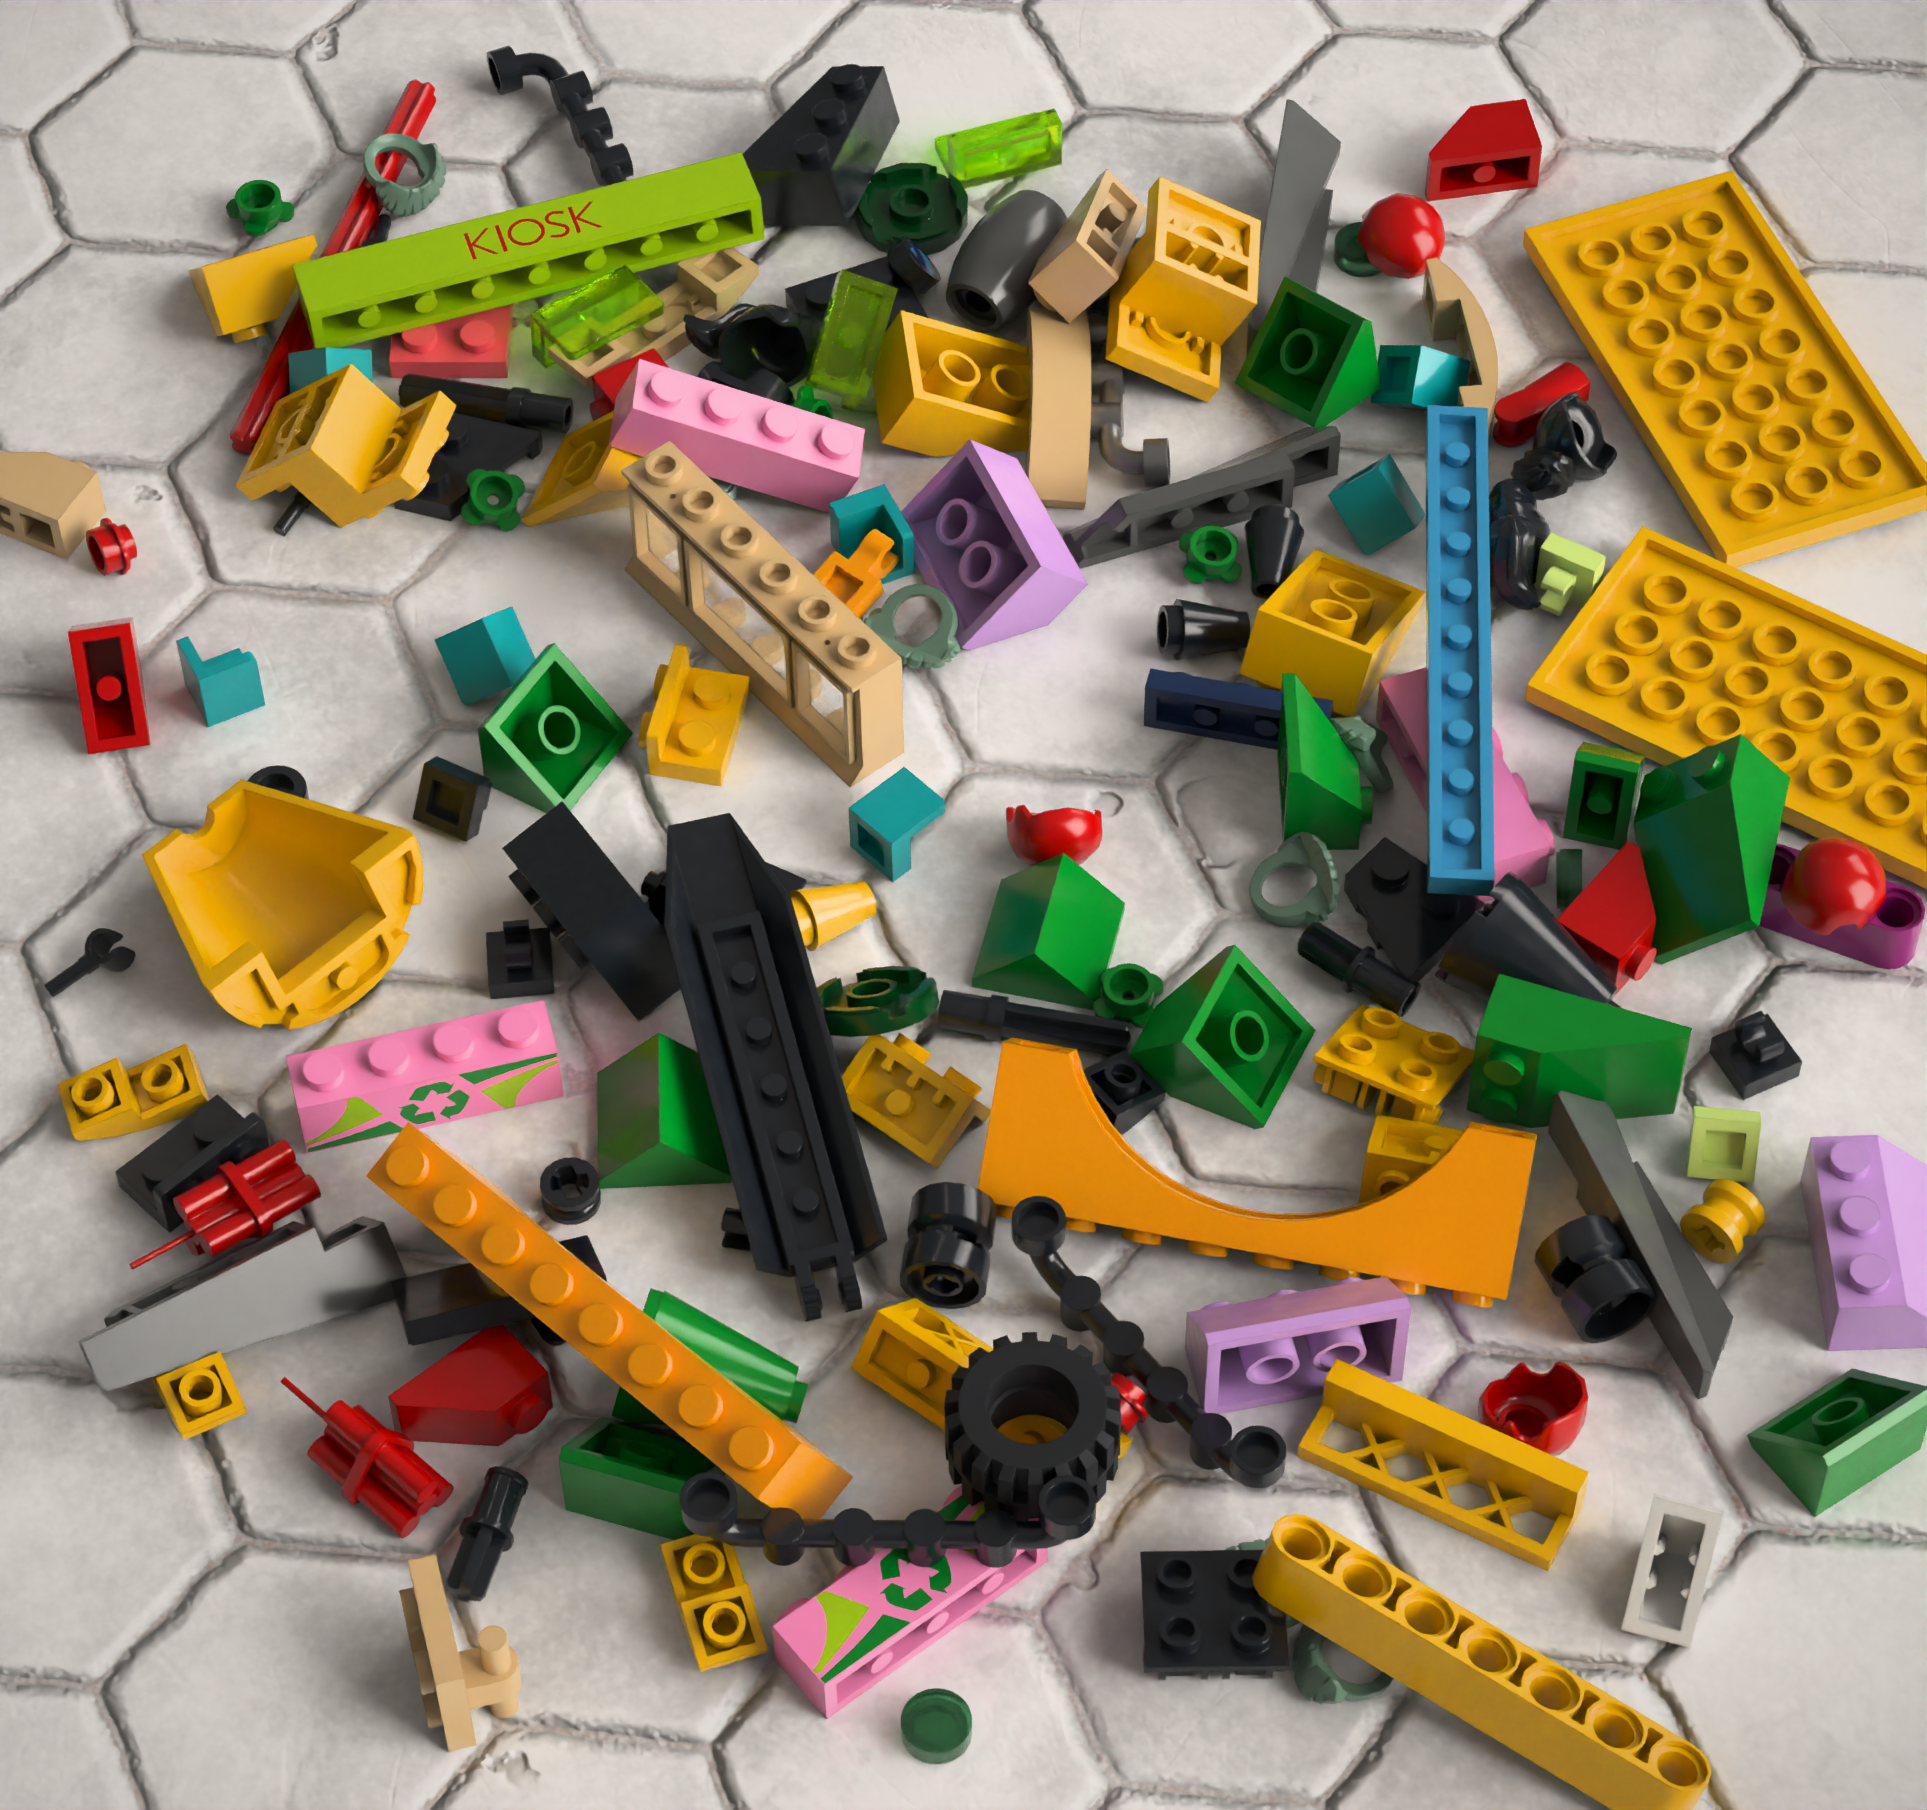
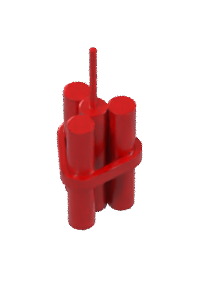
M285 1139L272 1144L236 1165L231 1161H227L216 1167L215 1176L173 1198L178 1214L185 1221L187 1233L130 1263V1268L133 1270L184 1241L195 1257L204 1253L209 1257H213L246 1238H262L273 1231V1223L319 1199L321 1192L318 1184L311 1175H305L302 1168L296 1163L294 1151Z
M286 1377L281 1380V1383L327 1423L324 1435L313 1442L307 1452V1456L342 1486L341 1494L352 1505L363 1504L400 1538L408 1536L418 1525L420 1516L428 1512L432 1506H441L451 1496L454 1486L413 1451L415 1444L405 1434L387 1429L361 1405L351 1408L344 1401L338 1400L325 1412Z

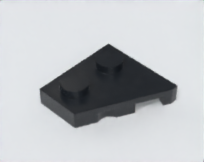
M453 412L446 428L449 431V436L444 445L434 454L427 469L429 480L426 486L413 499L408 501L401 499L394 502L395 509L452 521L461 514L462 506L468 502L470 490L466 485V479L469 473L476 469L505 473V469L524 455L533 460L541 453L543 448L541 432Z
M1386 837L1345 874L1344 891L1355 911L1366 919L1368 924L1367 932L1378 950L1384 949L1396 971L1417 982L1444 957L1474 912H1479L1485 905L1484 902L1473 895L1427 893V864Z

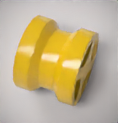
M1725 1178L1714 1180L1703 1193V1203L1689 1208L1680 1221L1682 1234L1688 1243L1699 1254L1720 1264H1729L1735 1260L1742 1252L1743 1239L1757 1234L1764 1226L1766 1220L1764 1208L1758 1199L1747 1188Z

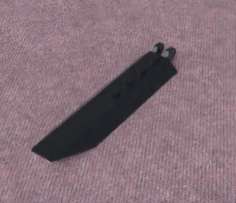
M730 813L669 825L667 828L664 928L755 1268L757 1271L780 1276H794L799 1302L806 1322L822 1318V1300L819 1290L815 1287L812 1272L835 1267L841 1304L845 1306L846 1312L863 1308L853 1263L886 1242L887 1235L792 899Z

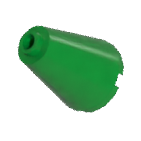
M650 1288L643 1309L645 1314L781 1420L797 1423L808 1387L807 1383L796 1380L799 1366L669 1292ZM621 1386L619 1387L612 1417L625 1420L624 1422L667 1425Z

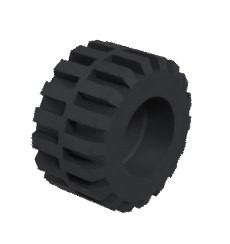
M1022 1332V1341L1011 1343L1007 1335L994 1339L993 1351L988 1353L979 1347L969 1355V1368L961 1366L957 1368L952 1376V1390L946 1391L944 1403L946 1460H948L950 1477L954 1485L962 1484V1497L971 1506L983 1501L984 1512L994 1509L1003 1510L1013 1516L1015 1521H1028L1029 1518H1039V1495L1042 1488L1053 1478L1064 1475L1076 1476L1085 1480L1095 1492L1096 1503L1105 1495L1107 1480H1114L1118 1469L1121 1435V1398L1118 1387L1111 1386V1372L1102 1362L1092 1366L1093 1352L1081 1344L1074 1350L1068 1349L1067 1338L1052 1334L1050 1342L1037 1340V1332ZM1040 1415L1056 1420L1065 1426L1068 1431L1050 1442L1024 1444L1007 1438L997 1429L1016 1417Z

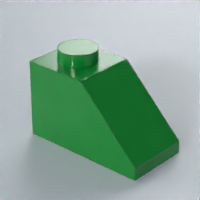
M1583 742L1580 745L1574 759L1563 838L1620 850L1627 843L1640 790L1645 760L1644 754L1625 751L1619 747L1601 746Z

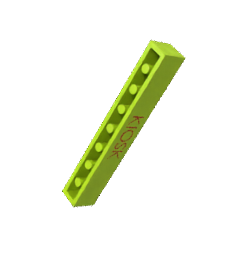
M738 152L305 261L292 266L301 308L315 349L324 347L341 348L764 240L761 197L743 154Z

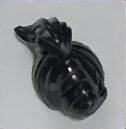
M744 303L738 304L715 321L703 320L685 314L683 318L686 323L687 338L693 346L711 358L720 359L722 364L729 366L733 370L734 377L741 380L751 369L762 368L776 374L788 387H791L802 381L805 377H811L820 372L824 366L830 329L828 325L816 321L812 316H801L799 313H793L779 305L760 304L754 306Z
M1571 392L1562 396L1545 410L1538 421L1534 433L1532 450L1524 452V458L1515 461L1513 464V470L1510 473L1512 478L1521 481L1537 500L1555 498L1567 493L1568 488L1573 486L1574 483L1590 482L1604 476L1617 457L1615 448L1604 441L1602 427L1596 412L1584 400L1578 398L1580 396L1578 392Z
M1509 478L1498 482L1489 494L1490 587H1493L1510 605L1518 609L1532 610L1541 605L1540 598L1533 584L1536 583L1540 547L1550 535L1551 530L1545 518L1537 510V499L1533 493L1518 479Z

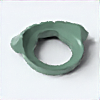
M385 134L375 138L368 145L363 156L365 176L376 190L378 200L386 208V211L398 217L419 213L420 210L426 209L429 203L433 202L434 197L439 195V188L443 187L445 183L444 176L446 175L445 162L442 160L443 157L438 152V147L435 143L421 144L418 140L403 134ZM387 151L402 153L414 162L422 180L418 184L409 187L388 181L377 171L375 158Z
M926 584L905 586L890 595L882 608L874 609L870 612L869 617L864 619V623L902 658V665L908 664L910 667L917 669L921 666L924 669H931V667L940 668L946 662H951V658L957 656L956 654L961 652L959 643L955 639L958 627L956 609L947 595L933 586ZM917 596L928 597L934 600L941 610L942 618L938 630L930 638L922 641L920 646L909 647L899 643L896 640L897 633L894 625L895 614L898 608L910 598Z
M1360 715L1330 718L1329 721L1338 734L1348 742L1362 770L1374 789L1380 793L1394 788L1390 772L1381 757L1382 749L1388 740L1386 733L1368 723Z
M1309 832L1294 834L1279 846L1277 853L1266 858L1257 867L1250 881L1249 896L1256 913L1262 919L1281 927L1298 926L1303 923L1309 926L1312 922L1322 924L1323 921L1328 919V915L1334 911L1338 903L1336 897L1339 895L1340 888L1336 882L1339 874L1335 870V862H1332V854L1327 850L1324 842ZM1283 867L1311 869L1317 876V883L1298 903L1280 907L1270 904L1263 898V884L1274 871Z
M1302 1625L1299 1633L1300 1637L1295 1642L1296 1651L1293 1657L1295 1661L1292 1664V1668L1296 1673L1294 1675L1295 1682L1302 1695L1308 1701L1314 1700L1319 1704L1341 1703L1343 1699L1349 1701L1367 1700L1378 1696L1390 1686L1394 1678L1382 1671L1375 1680L1365 1684H1354L1341 1679L1322 1659V1644L1328 1638L1308 1626Z

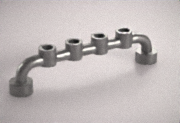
M1141 237L1135 238L1131 250ZM1109 288L1090 305L1091 310H1102V317L1088 318L1091 352H1101L1100 360H1091V395H1099V403H1091L1090 439H1098L1101 456L1110 467L1125 474L1144 475L1146 487L1165 486L1170 484L1171 478L1168 438L1144 439L1143 451L1128 450L1122 445V438L1124 436V367L1105 359L1110 298Z

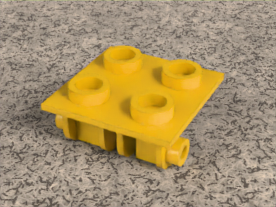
M1361 1004L1314 1055L1313 1061L1317 1062L1318 1065L1313 1075V1081L1322 1085V1092L1335 1096L1351 1104L1358 1100L1357 1107L1366 1110L1370 1105L1378 1088L1381 1091L1375 1115L1385 1116L1394 1100L1390 1117L1438 1125L1443 1108L1437 1105L1471 1067L1474 1051L1461 1046L1450 1035L1441 1032H1428L1404 1022L1396 1013L1388 1009Z

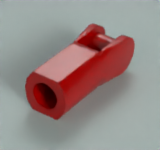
M1565 362L1524 389L1501 398L1496 403L1494 409L1495 418L1498 421L1493 427V439L1504 447L1520 446L1534 436L1540 417L1557 399L1568 393L1578 392L1580 395L1578 398L1585 402L1588 401L1590 381L1585 373L1573 363Z

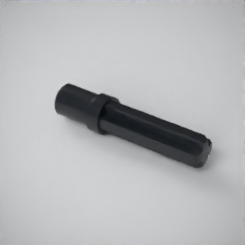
M416 374L405 375L399 386L398 396L400 405L404 408L440 390L457 405L454 413L521 428L528 427L567 433L573 419V401L571 398L533 393L530 389L513 387L512 389Z
M943 990L937 1020V1028L983 1035L987 1040L1001 1042L1003 1037H1013L1112 1056L1123 1050L1129 1052L1133 1032L1131 1024L1126 1021L1009 1002V997L992 994L991 997L949 990Z

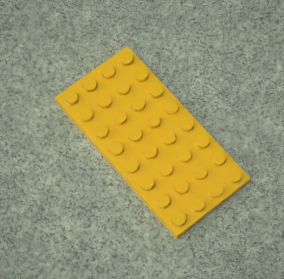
M1732 170L1524 230L1523 247L1717 560L1735 568L1927 510L1926 461Z
M1642 526L1527 683L1525 701L1629 750L1644 754L1646 758L1663 766L1693 755L1707 746H1714L1741 734L1790 777L1781 821L1819 839L1836 837L1860 842L1874 853L1883 869L1927 889V655Z

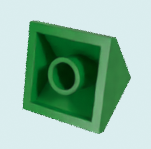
M1284 276L1235 380V384L1314 428L1327 426L1381 389L1372 322Z
M555 643L546 646L477 729L483 773L492 782V787L544 813H548L562 801L571 810L633 734L629 727Z
M1064 853L1001 879L972 976V987L1093 1010L1094 1002L1101 998L1103 991L1101 975L1105 970L1109 969L1125 911V902Z
M657 1033L597 1073L598 1176L600 1189L731 1183L728 1163L697 1051L661 1033Z
M1852 1368L1752 1431L1747 1437L1758 1455L1809 1512L1816 1517L1921 1449L1927 1429V1386Z
M603 1416L562 1446L559 1456L566 1510L671 1540L695 1534L685 1526L681 1517L680 1492L683 1485L691 1477L700 1473L714 1472L725 1475L723 1470L683 1438Z

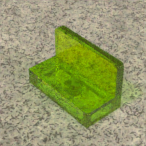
M1055 108L1038 113L1034 112L939 136L935 139V150L948 177L949 173L960 180L962 186L966 189L1061 165L1062 122Z
M624 265L530 313L532 356L545 368L556 364V362L548 357V348L554 345L567 359L576 360L663 315L664 302Z
M843 269L837 274L805 385L842 397L840 407L850 411L866 399L898 288Z

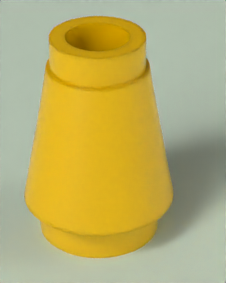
M864 881L853 884L845 883L792 890L789 893L805 948L809 951L816 950L862 923L865 919L874 917L876 914L874 895L868 884Z

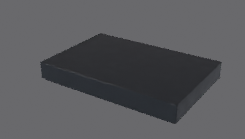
M588 1235L559 1241L562 1246L607 1282L605 1272ZM472 1263L391 1281L396 1306L408 1345L412 1344V1346L536 1317Z

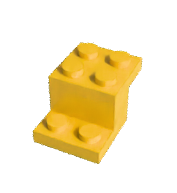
M1159 177L1148 190L1146 232L1128 253L1118 281L1110 287L1105 359L1170 386L1175 390L1208 402L1220 387L1221 346L1257 305L1261 221Z
M349 364L276 401L235 486L253 501L274 490L282 492L293 485L340 528L363 517L367 519L373 518L384 507L396 501L413 499L426 486L429 480L427 469L434 454L444 445L449 436V431L446 428L457 405L439 390L401 409L355 366Z

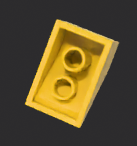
M901 310L868 356L881 443L932 457L954 456L969 439L1000 452L1027 450L1029 444L1030 360H1027V346Z
M1314 549L1258 609L1239 674L1255 680L1260 688L1281 691L1282 673H1295L1311 696L1333 701L1332 716H1354L1373 694L1421 607L1426 592Z

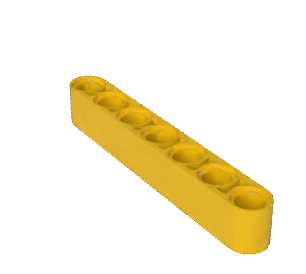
M1298 1514L1283 1516L1275 1522L1252 1576L1256 1591L1269 1604L1611 1810L1694 1809L1709 1782L1711 1769L1705 1755L1693 1744L1321 1522L1306 1515Z

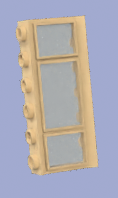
M671 441L666 442L621 469V474L630 482L627 487L634 551L624 570L731 674L750 676L751 693L849 787H852L903 754L902 658Z

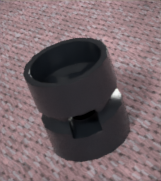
M951 1182L929 1184L918 1189L912 1197L907 1228L909 1240L904 1247L900 1272V1286L908 1296L917 1298L932 1307L957 1309L974 1305L980 1302L986 1295L990 1268V1253L988 1251L993 1246L997 1220V1205L989 1195L977 1188Z
M1600 1214L1580 1217L1555 1230L1541 1243L1534 1259L1556 1297L1562 1298L1561 1307L1582 1341L1588 1343L1606 1342L1633 1329L1649 1315L1657 1299V1295L1637 1263L1628 1259L1630 1251L1609 1217Z

